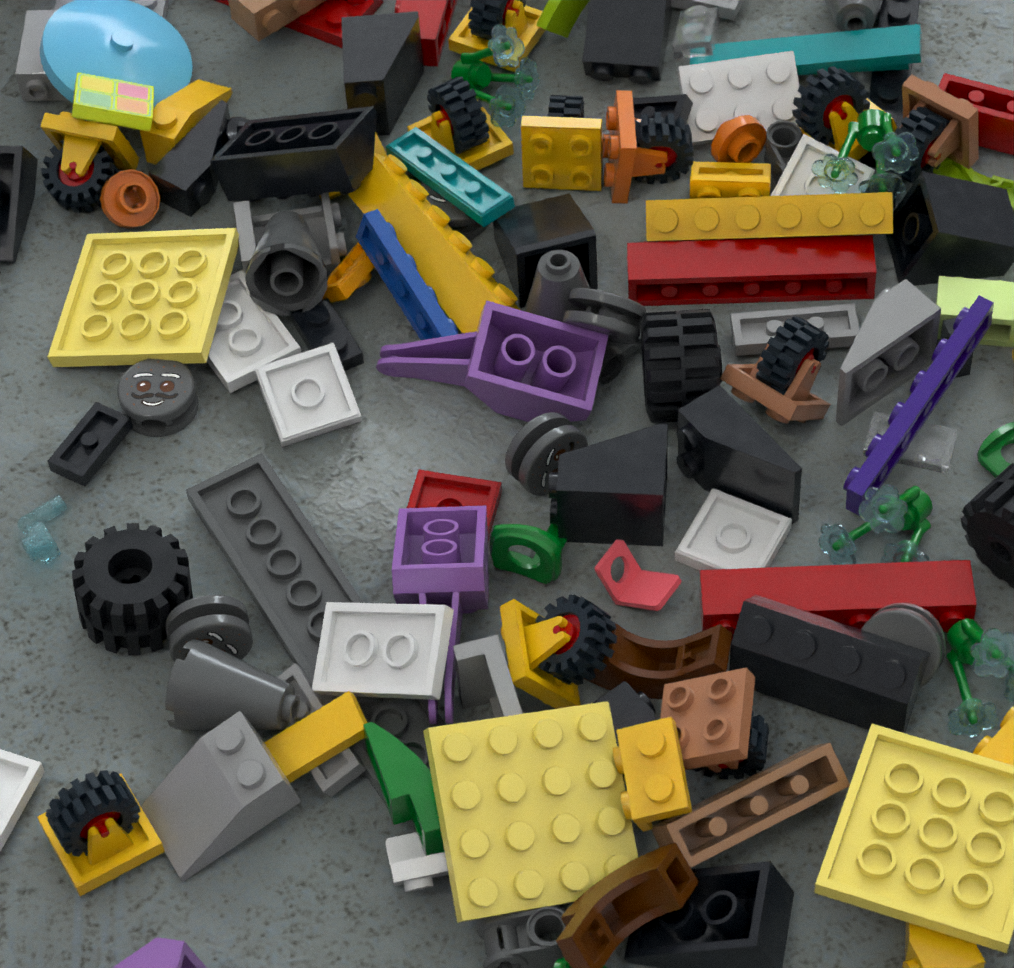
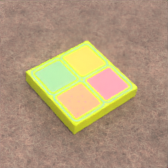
M77 72L72 117L150 131L153 120L154 86Z

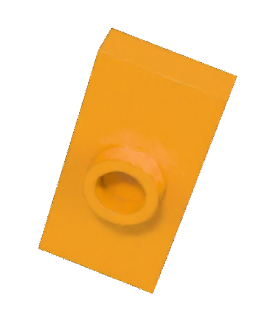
M359 242L328 276L327 290L322 300L328 298L330 302L348 299L356 289L364 286L371 279L372 274L370 272L374 269V265Z

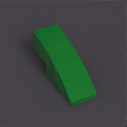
M373 722L363 724L366 752L393 825L412 820L425 856L445 852L430 769L394 735Z

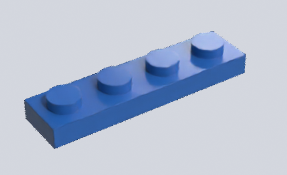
M378 209L365 213L356 238L420 340L457 335L458 330L452 319L447 318L438 304L434 290L427 286L420 276L413 257L404 251L397 240L393 226L385 221Z

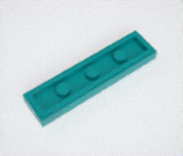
M417 127L385 146L387 155L391 154L398 158L407 167L409 173L483 227H486L515 207L514 198L511 194Z

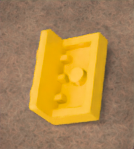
M693 161L690 176V199L770 196L771 164Z
M667 717L617 729L619 746L613 748V757L618 773L625 776L627 791L621 792V803L626 819H632L644 832L652 830V821L691 813V801L674 719Z

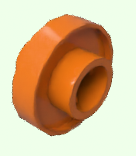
M741 115L725 121L719 126L713 138L711 155L716 162L750 163L759 155L764 147L766 130L755 117L750 115Z
M129 169L120 171L107 179L101 190L100 202L102 210L109 221L118 227L132 229L141 227L154 218L159 210L160 195L158 187L151 177L142 171Z

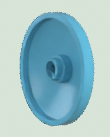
M74 0L60 7L49 18L40 42V59L45 74L52 85L72 103L77 72L154 86L153 109L157 103L189 85L192 76L191 54L179 32L156 12L129 0Z

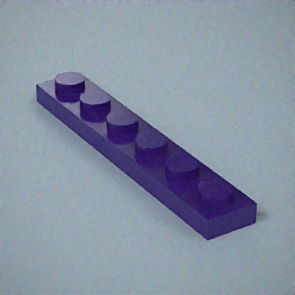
M979 295L970 309L964 307L959 312L953 325V330L955 331L948 340L945 338L940 340L932 355L931 360L933 363L927 372L924 370L918 372L910 387V393L912 394L905 404L901 401L896 404L888 420V425L890 426L883 436L880 434L875 435L866 451L867 459L862 467L858 468L855 466L848 474L843 489L847 491V510L860 517L863 515L991 326L994 302Z

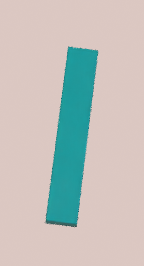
M920 24L691 46L690 65L794 51L797 74L815 73L822 68L828 71V67L848 70L921 63L922 31Z

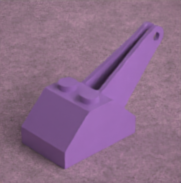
M486 300L477 331L382 346L380 351L381 359L378 360L376 368L387 376L416 378L464 386L496 413L526 422L548 412L560 413L570 422L587 420L592 411L609 335Z
M487 506L400 508L392 562L393 594L396 604L447 605L454 610L447 651L444 685L446 724H453L456 680L453 645L460 644L463 613H473L478 609H488ZM428 699L429 723L437 724L438 700Z

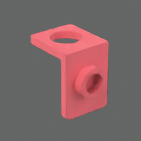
M615 540L595 566L596 574L615 605L659 611L682 582L679 575L641 570L624 540ZM617 557H621L624 562V573L621 579L615 582L611 576V566Z

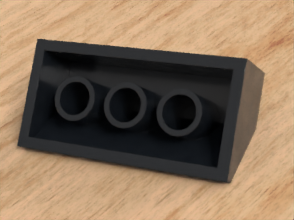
M374 106L248 120L210 160V163L228 201L249 200V202H255L261 198L271 197L282 200L294 195L307 194L309 197H315L327 192L348 194L357 190L361 186L362 180L373 169L377 113Z
M754 595L744 600L731 642L729 671L747 667L755 676L754 691L868 730L871 724L906 733L930 652Z

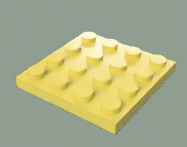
M218 228L87 234L47 356L52 366L134 365L145 359L173 360L183 364L206 363L239 247V233L237 229Z
M609 701L436 726L423 731L457 923L534 910L546 906L574 903L601 879L638 858L632 821L626 819L621 803V792L626 790L623 774L618 773L613 757V748L617 747Z
M871 724L818 874L814 893L1007 953L1014 932V765Z

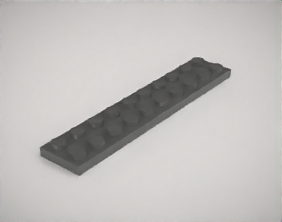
M261 453L186 489L189 502L293 663L298 664L302 668L311 684H313L326 602L363 603V601L267 459ZM318 694L325 705L339 697ZM356 697L367 723L373 722L394 735L430 769L423 731L430 727L446 724L439 714L437 724L429 723L428 699ZM364 738L352 745V748L365 766L366 770L364 773L386 805L366 752Z

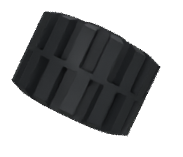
M710 309L645 313L641 324V346L646 412L651 423L677 422L678 410L722 383L720 379L722 376L720 344L718 345L715 320Z
M1012 463L965 505L962 510L964 516L961 518V526L967 532L965 538L969 546L977 553L976 557L980 562L985 564L998 579L1005 580L1010 587L1014 588V463Z
M127 523V529L117 531L115 526L104 529V537L98 539L92 536L85 542L86 552H78L74 559L75 570H72V581L82 628L87 629L88 638L95 644L104 641L105 649L116 654L120 648H127L128 655H141L140 649L150 647L152 652L164 648L163 640L168 639L165 628L168 615L175 607L193 598L189 561L185 548L180 549L179 540L172 534L162 537L161 528L150 525L147 530H140L139 523Z

